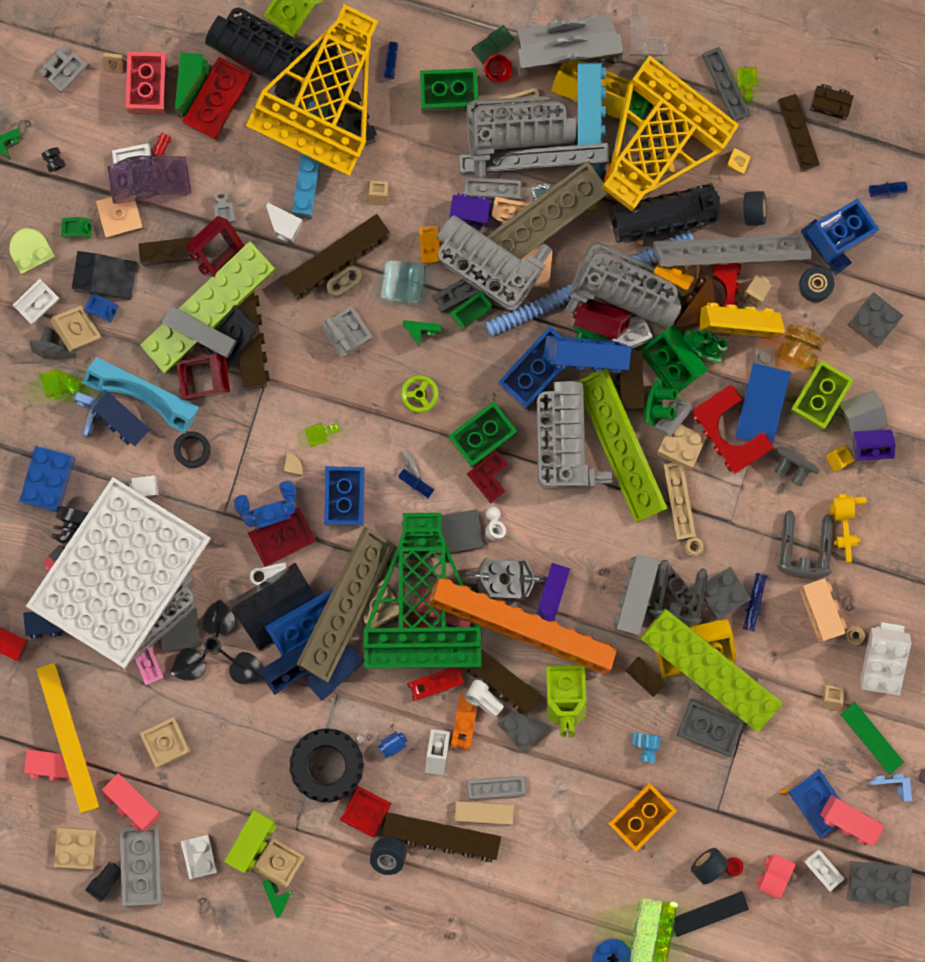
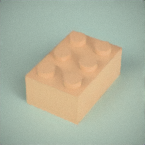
M824 578L800 587L799 591L818 642L845 634L844 629L847 627L844 619L840 618L837 612L840 608L837 600H833L831 596L833 589L830 582H826Z

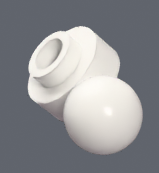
M492 506L485 513L486 518L491 522L485 531L489 539L499 541L505 536L506 528L502 522L498 521L501 516L500 510Z

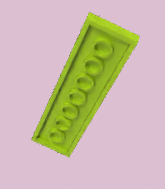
M250 241L216 273L215 277H211L193 294L179 310L215 328L234 305L239 306L277 269ZM163 323L140 346L163 373L167 374L199 342Z
M604 368V371H596L578 381L583 383L584 406L635 523L668 509L607 369Z
M666 608L640 637L642 641L758 733L783 705L781 700Z

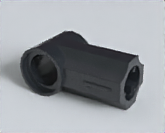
M109 861L98 877L91 881L85 891L97 901L102 902L111 890L110 887L121 875V869Z

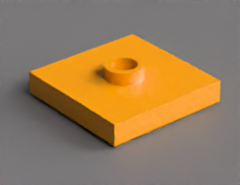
M659 263L653 272L655 275L685 290L689 289L694 275L677 266L667 268L660 266Z

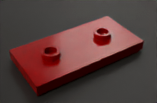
M218 57L182 123L216 141L250 81L252 74Z

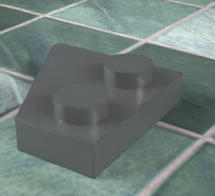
M510 711L497 723L522 752L550 728L545 723Z

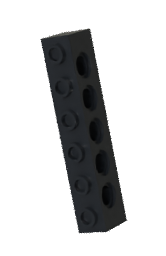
M335 45L326 48L329 55L338 56ZM318 47L312 49L313 57H315ZM324 51L322 52L318 62L324 61ZM340 58L331 61L335 71L344 68ZM328 62L319 65L322 75L331 73ZM340 72L342 76L338 79L339 84L349 81L346 72ZM331 76L323 78L327 88L336 85L334 78ZM348 84L341 86V89H347ZM337 88L329 90L332 100L341 98ZM352 88L348 99L360 105L359 102L362 101L358 91H354ZM341 101L334 103L336 109ZM345 105L340 115L345 130L361 138V130H355L354 126L357 123H361L362 112L356 110L354 113H348L346 110L349 106ZM367 119V141L364 147L375 143L374 136H377L374 126H370Z

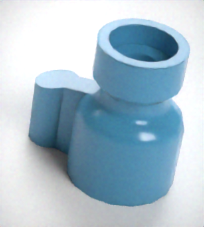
M633 732L632 744L643 749L640 761L655 763V752L660 748L661 736Z

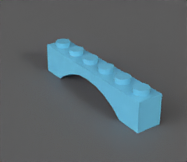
M97 357L87 368L83 384L100 392L106 389L108 392L129 395L145 402L154 408L169 426L183 433H186L190 428L199 409L198 406L182 400Z

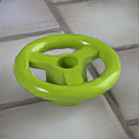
M416 375L404 382L400 396L403 405L408 410L415 413H424L436 405L439 392L437 385L432 379L427 376ZM423 381L420 387L406 392L409 385L413 382ZM428 384L430 385L433 391V397L430 403H428V401L426 400L427 392L425 389L427 388ZM419 391L423 393L421 398L416 396V393ZM407 398H413L415 402L422 403L424 407L411 405Z

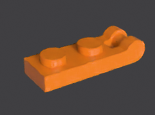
M462 694L459 696L451 748L461 747L464 750L470 751L477 706L467 702L465 695ZM459 733L465 734L466 740L458 739Z

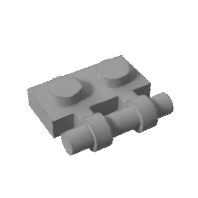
M65 44L54 52L55 55L49 61H45L39 71L42 76H45L48 72L52 73L48 81L61 93L88 67L74 52L67 57L65 54L70 49ZM60 60L64 61L57 69L54 68Z

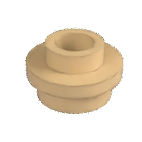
M690 538L685 543V551L689 556L697 557L704 550V544L699 538ZM691 544H696L698 549L696 551L691 550Z
M852 626L847 629L845 638L849 644L859 645L864 641L865 633L862 628ZM853 632H857L859 634V637L857 639H853Z

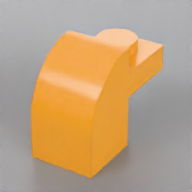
M438 226L419 227L421 263L434 264L440 261L438 256L440 243L437 239L439 234Z

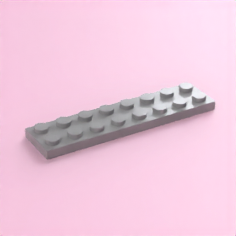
M803 234L653 241V250L660 266L667 268L680 265L689 267L700 264L708 266L710 264L727 265L729 263L803 261L804 259H811L812 254Z

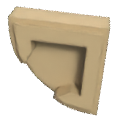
M287 453L284 472L303 475V467L300 460L295 455Z

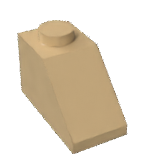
M755 276L742 298L759 307L772 287L769 284L770 281L763 276Z

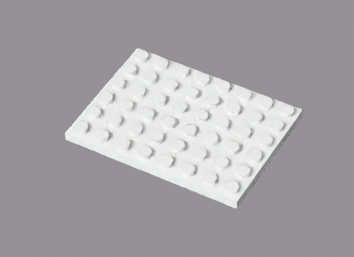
M112 477L26 607L126 669L211 538Z

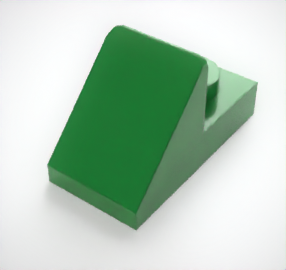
M18 128L0 135L1 156L11 159L6 146H15L20 143V140L24 139Z
M403 320V327L419 347L422 332L425 333V336L431 337L441 334V324Z
M269 879L262 882L275 916L279 918L282 916L292 891L278 896V885Z

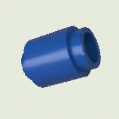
M395 731L383 739L378 747L386 758L389 756L393 757L407 747L406 742L408 740L402 732L398 733Z

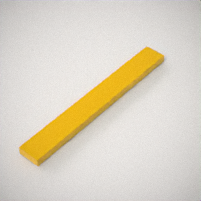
M52 663L36 668L80 813L84 814L99 809L98 800L56 664Z

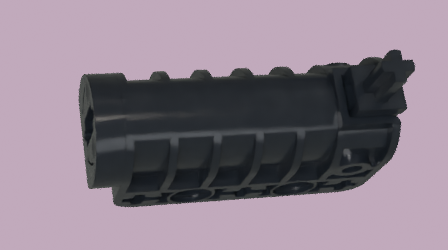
M240 7L234 8L227 19L218 15L205 39V45L270 82L309 47ZM240 12L242 13V15H239L237 17L234 16V14H239ZM309 51L289 71L305 78L314 59L313 51ZM284 75L274 84L276 88L274 93L276 97L290 103L292 98L299 92L301 83Z
M708 183L683 191L647 197L640 200L633 211L622 203L610 205L608 211L616 243L624 242L625 244L713 224L720 219V196L715 191L713 184Z

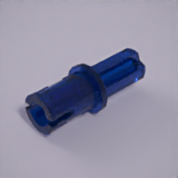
M886 182L885 184L869 185L870 197L883 195L889 197L890 194L906 193L908 190L906 182Z
M403 469L398 476L399 479L411 486L412 490L415 489L427 499L435 490L423 482L421 477H416L406 469Z

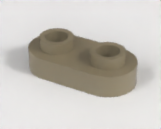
M351 266L332 277L327 283L329 294L339 297L357 286L362 280L361 271L357 267ZM355 274L356 279L350 280L349 276ZM336 284L340 285L338 291L333 289V286Z

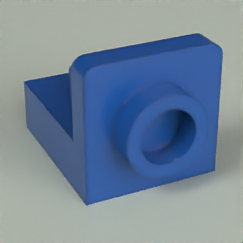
M92 293L84 311L112 322L117 313L118 305Z

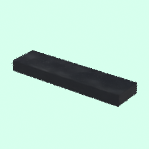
M740 891L669 919L676 937L747 911L749 907L743 892Z

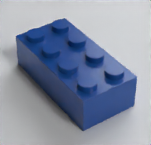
M551 326L546 329L498 381V385L525 410L565 369L557 368L555 365L549 364L550 361L544 359L546 335L562 337Z
M546 335L544 359L550 361L549 364L555 365L557 368H567V365L574 366V369L585 370L586 367H589L595 371H604V368L612 372H622V369L629 370L632 347L620 341Z

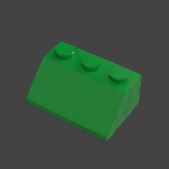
M673 325L659 334L640 351H642V355L666 388H675L680 393L709 370L699 356H697L696 352L692 351L691 347L683 341L684 336L677 326Z

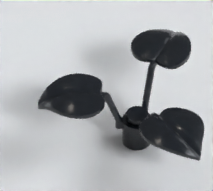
M222 600L215 602L204 616L203 627L205 632L215 635L205 640V649L203 650L202 657L200 658L199 652L195 649H184L175 658L170 671L173 676L182 680L198 679L206 671V666L202 661L207 653L211 655L221 653L233 662L230 666L229 674L236 683L249 684L262 678L259 671L262 669L261 665L253 654L241 652L235 660L222 650V644L217 639L219 633L223 635L228 634L235 626V617Z

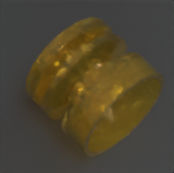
M788 325L787 331L789 333H786L784 337L791 344L781 343L777 356L797 367L814 370L819 357L812 351L821 352L823 348L820 345L825 344L826 338L808 327Z

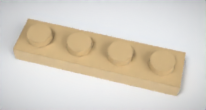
M676 463L663 464L676 540L696 537L684 467Z

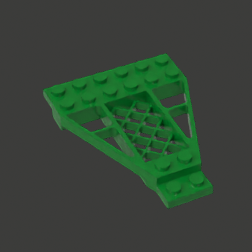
M403 513V533L399 540V545L364 629L365 669L482 668L480 625L475 624V627H447L446 612L441 610V616L434 610L435 607H431L425 601L432 593L433 587L424 580L431 573L438 579H446L447 563L451 564L459 586H463L442 535V513ZM417 553H427L423 559L417 555ZM412 554L420 560L413 569L405 562ZM431 554L439 560L433 568L425 562ZM399 563V597L396 599H382L395 565ZM422 563L430 570L423 578L415 572ZM440 564L441 577L434 571ZM404 565L411 570L405 577ZM412 573L420 579L413 588L405 581ZM422 582L430 589L423 597L415 591ZM404 584L410 589V591L405 596ZM412 592L420 598L413 607L406 601V598ZM422 602L430 608L423 616L415 610ZM380 603L399 604L398 628H371ZM404 603L410 608V610L405 615ZM432 611L439 617L433 626L425 620ZM412 612L420 618L413 626L405 620ZM424 621L430 628L416 627ZM442 621V628H435ZM404 622H405L410 628H404Z

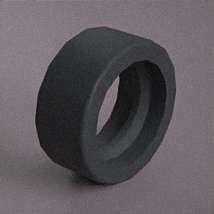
M187 431L181 434L174 444V455L177 461L188 468H198L204 465L211 454V446L208 440L196 431ZM188 439H197L203 445V454L195 461L186 460L181 453L182 444Z

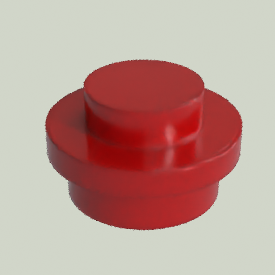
M737 857L728 858V866L725 872L732 877L739 876L744 869L743 862Z

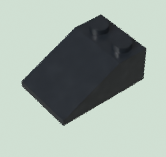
M77 251L72 289L74 292L93 293L101 296L131 299L137 262L97 253Z

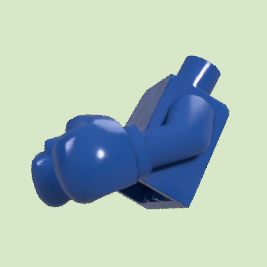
M287 480L279 484V489L285 501H278L250 511L248 497L240 495L234 499V508L243 518L245 524L248 527L255 526L256 530L291 519L290 515L295 512L294 502L297 489L294 483Z

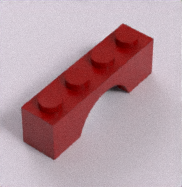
M713 264L712 278L717 280L725 290L726 299L722 307L737 305L738 308L735 294L739 293V283L736 282L737 275H740L741 264ZM710 332L712 335L731 336V334Z

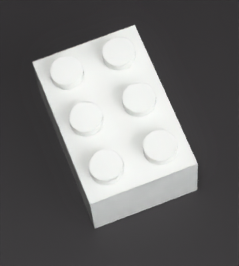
M871 627L860 677L861 689L900 696L912 644L909 633Z

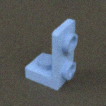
M76 392L73 400L77 401L76 405L88 408V405L90 406L95 398ZM90 408L82 436L92 433L94 427L92 422L94 415L91 413L93 411L92 408Z
M894 774L892 779H885V776H873V780L869 781V785L899 782L900 786H897L898 798H901V801L904 802L912 801L910 777H904V774Z

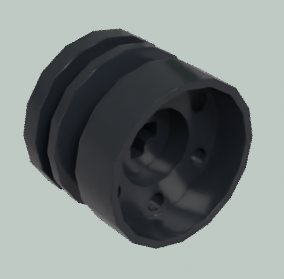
M59 506L56 519L64 523L63 526L56 525L53 527V529L61 531V535L52 533L51 538L67 545L88 515V512Z

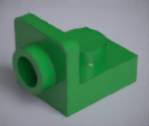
M84 217L62 218L61 237L91 238V219Z

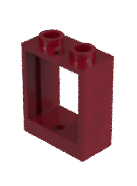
M216 216L185 246L189 251L188 255L199 265L198 270L205 276L215 277L216 273L245 245L228 219ZM221 233L229 247L210 264L201 250L216 235Z
M589 299L586 303H582L580 307L575 309L573 319H575L574 326L617 340L628 331L632 313Z
M212 354L177 362V375L180 384L179 393L182 400L193 401L230 393L226 357L223 355ZM210 363L213 390L195 393L192 367Z

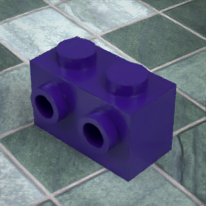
M463 193L453 195L449 219L455 215L469 225L487 227L491 201L481 196L471 198Z
M892 429L854 432L853 450L856 461L895 459L896 443Z

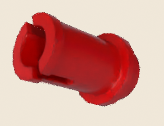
M161 132L160 136H157L159 139L152 154L163 158L168 144L172 142L170 141L172 137Z

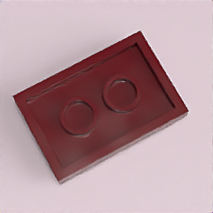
M299 507L295 508V512L290 515L291 519L248 532L264 567L316 542Z

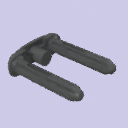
M786 511L783 519L778 570L784 574L799 578L813 579L829 576L832 573V570L829 569L833 532L832 516L826 514L822 519L818 568L813 569L810 568V558H799V567L791 565L795 516L793 511ZM786 537H789L788 555L786 556V555H785ZM825 540L827 541L826 560L823 559Z
M662 560L658 566L651 605L647 607L648 613L655 619L665 609L662 605L670 570L667 560ZM704 568L697 572L689 613H681L682 605L675 602L670 604V609L668 610L687 626H696L702 621L700 612L708 579L707 570ZM658 586H662L660 598L658 599L656 597ZM699 594L698 607H695L696 595Z

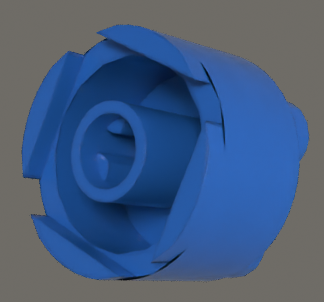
M606 938L600 941L593 950V962H610L607 957L611 956L612 953L617 957V960L613 962H632V953L629 947L618 938Z

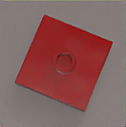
M357 786L340 821L375 838L392 803Z

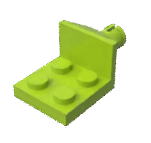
M272 0L263 16L285 33L296 37L313 8L322 4L324 0Z
M581 665L546 666L547 718L556 725H560V736L566 738L568 729L569 738L573 737L576 734L575 725L586 718L585 667Z

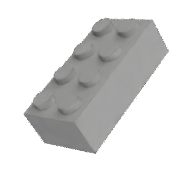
M639 554L635 558L632 557L630 559L628 570H631L630 576L625 578L623 588L626 589L625 595L620 596L618 607H621L620 613L615 614L613 626H616L615 631L633 636L640 635L660 560Z

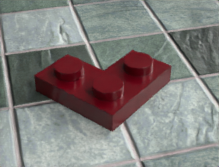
M497 450L493 451L466 474L490 504L506 492L494 478L496 474L508 465Z

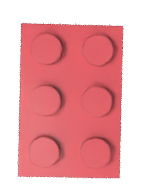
M127 52L125 108L128 113L166 114L168 57L166 53Z

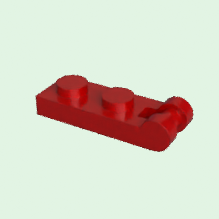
M448 668L407 683L408 688H411L413 701L464 684L459 668ZM424 684L426 691L420 693L418 685Z

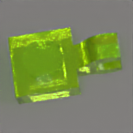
M739 67L737 69L738 88H744V101L751 102L753 99L752 87L758 86L757 67Z
M323 423L304 428L310 447L328 442V435L340 432L337 423L324 427Z

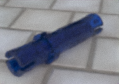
M760 573L755 574L751 600L749 601L748 608L745 610L747 614L742 628L747 631L749 628L751 632H755L757 617L761 612L759 608L768 577L765 574H762L761 577Z

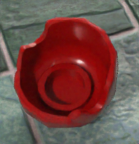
M501 54L488 57L484 63L485 76L494 83L508 81L513 75L511 61Z

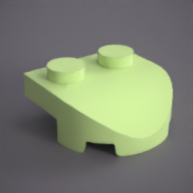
M22 228L15 232L11 238L9 245L10 254L21 274L55 257L45 236L39 230Z

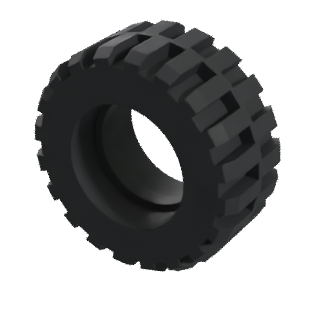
M323 728L311 731L302 737L292 750L289 761L292 781L298 790L311 800L322 803L341 800L351 794L362 779L364 769L362 751L351 736L340 730ZM332 747L338 750L344 758V773L334 783H320L310 774V757L319 748Z

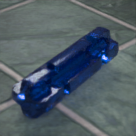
M389 42L384 77L386 79H394L398 43Z

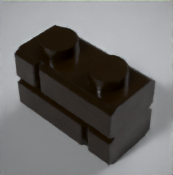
M827 84L817 85L809 110L846 120L854 95H850V91L839 89V91L833 90Z
M639 656L625 669V672L651 697H654L666 685V682Z

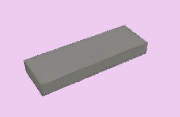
M465 177L464 194L471 198L481 196L489 199L498 197L509 200H521L522 180Z
M525 776L467 780L468 800L526 795Z

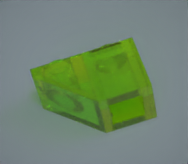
M59 369L39 374L45 396L52 400L62 398L64 393L70 392V394H75L85 387L82 381Z

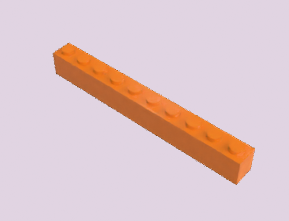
M440 578L434 584L428 602L430 606L603 675L612 669L617 649L613 648L609 643L598 642L591 636L578 634L574 629L563 628L554 621L543 620L539 615L528 614L519 607L508 606L504 601L493 600L484 593H476L471 591L469 587L453 584L449 579Z

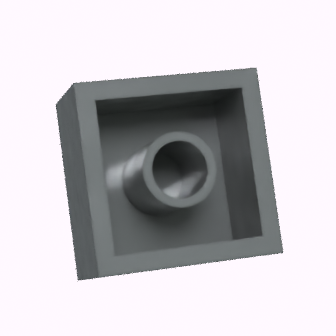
M873 292L847 325L874 347L878 348L904 315Z
M729 567L707 581L703 600L717 621L750 601L751 598L733 569Z

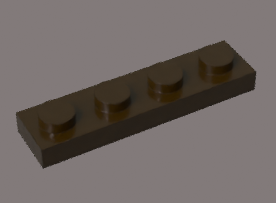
M793 94L778 99L777 102L800 171L818 167L820 163L797 95Z

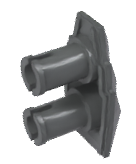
M43 328L40 341L30 340L32 352L43 359L76 358V352H69L62 339H60L59 345L52 343L55 330L52 328Z
M779 447L777 452L783 458L775 469L777 474L785 477L792 463H795L799 468L791 481L798 486H802L809 473H819L820 470L816 465L808 461L795 448Z

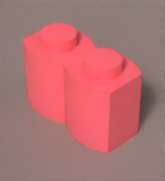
M773 854L772 857L768 856L764 864L766 871L764 875L760 874L757 879L756 885H759L757 889L780 900L796 864L776 854Z

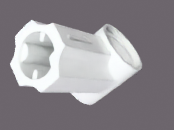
M286 562L253 569L250 573L251 582L259 585L287 568ZM257 572H263V581L256 582L254 575Z
M474 680L465 695L466 701L481 707L492 717L497 716L504 707L503 702L488 691L489 687L484 682Z

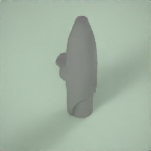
M408 450L403 451L404 466L409 467L411 472L416 477H419V472Z

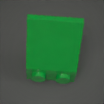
M180 52L175 109L179 117L184 116L204 84L206 76L209 75L210 65H208V60L205 59L204 54Z

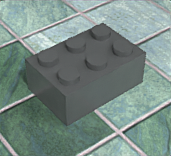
M850 861L847 900L909 906L912 867Z

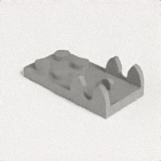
M151 826L145 833L141 829L137 831L134 827L120 828L122 906L162 905L164 898L162 893L163 878L161 874L159 826Z

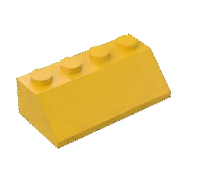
M581 60L563 62L551 89L557 95L572 99L576 103H578V64L586 63ZM606 71V79H602V87H606V98H602V106H606V114L610 117L621 119L627 85L630 80Z
M707 303L706 306L701 308L699 331L775 338L785 333L781 313L774 312V309L765 308L763 311H757L755 307L737 309V305L719 307L718 303Z
M728 618L690 627L732 662L737 661L733 633ZM655 651L661 678L683 674V672Z

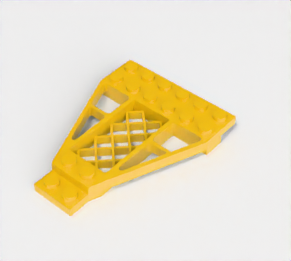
M344 4L335 23L260 92L245 127L349 177L367 141L369 50L371 36L378 20ZM335 45L339 55L330 58L326 48ZM314 47H318L305 78L289 71ZM341 49H344V50H346V51H348V52L342 54ZM324 51L326 60L318 62L322 52ZM353 54L356 64L347 67L344 56ZM340 58L344 68L335 71L331 61ZM328 62L331 73L322 75L319 65ZM356 67L351 77L348 69ZM316 68L319 77L310 80ZM361 69L363 70L362 106L348 99ZM345 71L349 81L339 84L336 74ZM284 75L301 83V88L293 105L267 92ZM333 75L336 85L327 88L323 78ZM320 79L323 90L314 93L311 82ZM348 84L347 89L343 94L341 86ZM308 85L311 94L303 96ZM337 88L341 98L332 101L328 91ZM325 92L328 103L319 105L316 95ZM312 97L316 107L307 110L303 99ZM341 101L337 111H335L333 103ZM330 105L333 115L324 118L320 108ZM345 105L362 112L361 138L336 126ZM317 109L320 118L309 112ZM333 118L331 123L326 121Z
M649 55L627 85L609 177L601 188L633 211L643 197L718 155L732 138L739 124ZM632 90H635L653 105V109L645 120H641L628 110ZM660 113L666 114L669 120L662 121ZM655 114L656 121L649 122ZM628 118L638 126V130L623 151L620 152L626 119ZM675 124L683 127L684 132H677ZM663 125H670L671 133H664ZM650 126H658L659 134H652ZM645 128L647 135H640ZM692 135L713 152L698 161H694L682 151V148ZM673 137L674 146H667L665 138ZM678 137H683V139L679 143ZM660 138L662 147H654L653 139ZM648 139L649 148H642L640 140ZM636 142L637 149H630L633 143ZM674 150V152L669 157L668 151ZM663 151L664 159L657 160L656 152ZM650 152L652 160L645 161L643 153ZM638 153L639 161L632 162L631 154ZM675 157L680 158L689 165L662 182H658ZM658 164H664V166L659 171ZM646 165H653L655 173L647 174Z

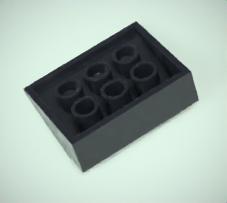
M295 562L229 603L258 650H261L273 642L265 626L314 599L316 595Z

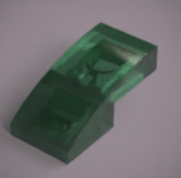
M503 25L490 33L486 39L473 46L471 50L483 65L488 57L500 53L513 43L515 39Z

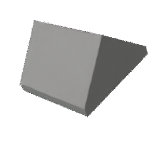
M875 390L839 404L852 439L856 431H872L888 426L884 404Z

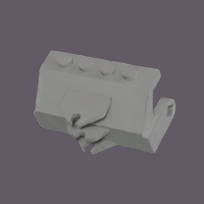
M589 15L585 17L586 19L581 20L570 18L567 19V22H564V20L551 21L548 25L541 26V24L537 23L530 25L529 28L517 29V38L520 44L517 56L520 76L528 75L527 68L602 56L612 55L613 62L621 61L623 55L621 36L616 34L611 15L600 17Z

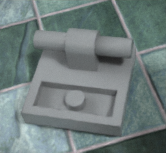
M352 305L332 319L331 317L326 319L325 323L320 326L341 359L373 338Z

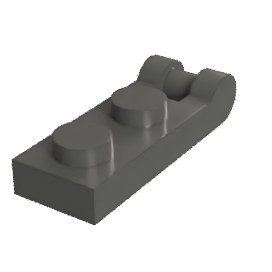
M475 275L476 280L481 279L484 281L483 277L479 278ZM462 279L433 294L432 298L434 301H437L438 309L442 313L480 291ZM448 294L451 300L445 302L443 297Z

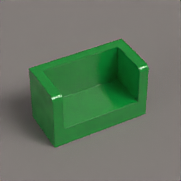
M480 291L450 313V317L459 329L463 331L492 310V305L483 292Z

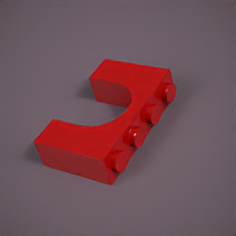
M730 384L694 408L693 412L695 414L692 416L697 424L701 423L705 428L703 433L707 439H712L715 443L714 449L719 456L722 455L726 460L724 464L729 472L733 471L736 474L775 447L765 432H762L746 444L739 446L729 444L722 438L719 431V422L722 415L743 400L734 385Z

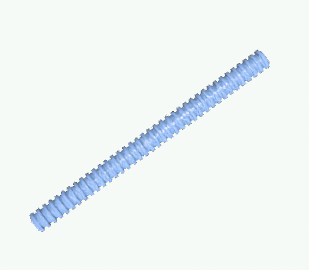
M685 230V233L681 232L679 236L676 234L674 238L670 237L668 241L694 240L689 230ZM648 247V250H642V253L637 252V255H631V257L649 265L652 262H657L653 247ZM567 284V287L564 288L563 286L561 290L556 289V292L552 291L550 295L545 294L544 298L541 296L539 300L535 299L533 303L530 301L528 305L524 304L522 308L519 307L511 313L508 311L506 315L502 314V317H496V320L491 319V322L487 321L485 325L490 336L493 338L495 334L500 335L501 331L504 333L506 329L510 330L512 326L515 328L517 324L521 325L523 321L526 323L528 319L532 320L534 316L537 318L538 314L543 315V312L547 313L549 309L554 310V307L558 308L560 304L565 305V302L569 303L571 299L570 289L573 285Z

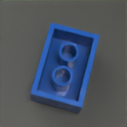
M857 198L816 222L807 233L827 263L870 239L879 228Z
M35 446L19 501L57 512L58 507L62 506L75 457Z
M325 466V526H364V467Z

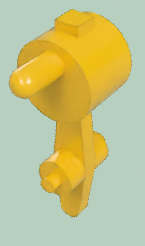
M846 493L838 494V497H833L832 504H829L830 515H833L835 521H842L843 536L836 537V541H833V544L837 545L838 549L844 548L846 563H852L851 547H857L861 540L856 535L849 534L848 520L855 519V505L865 504L867 499L866 497L853 498L852 495L846 496Z

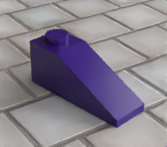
M555 563L551 564L536 615H539L541 619L555 621L570 568Z

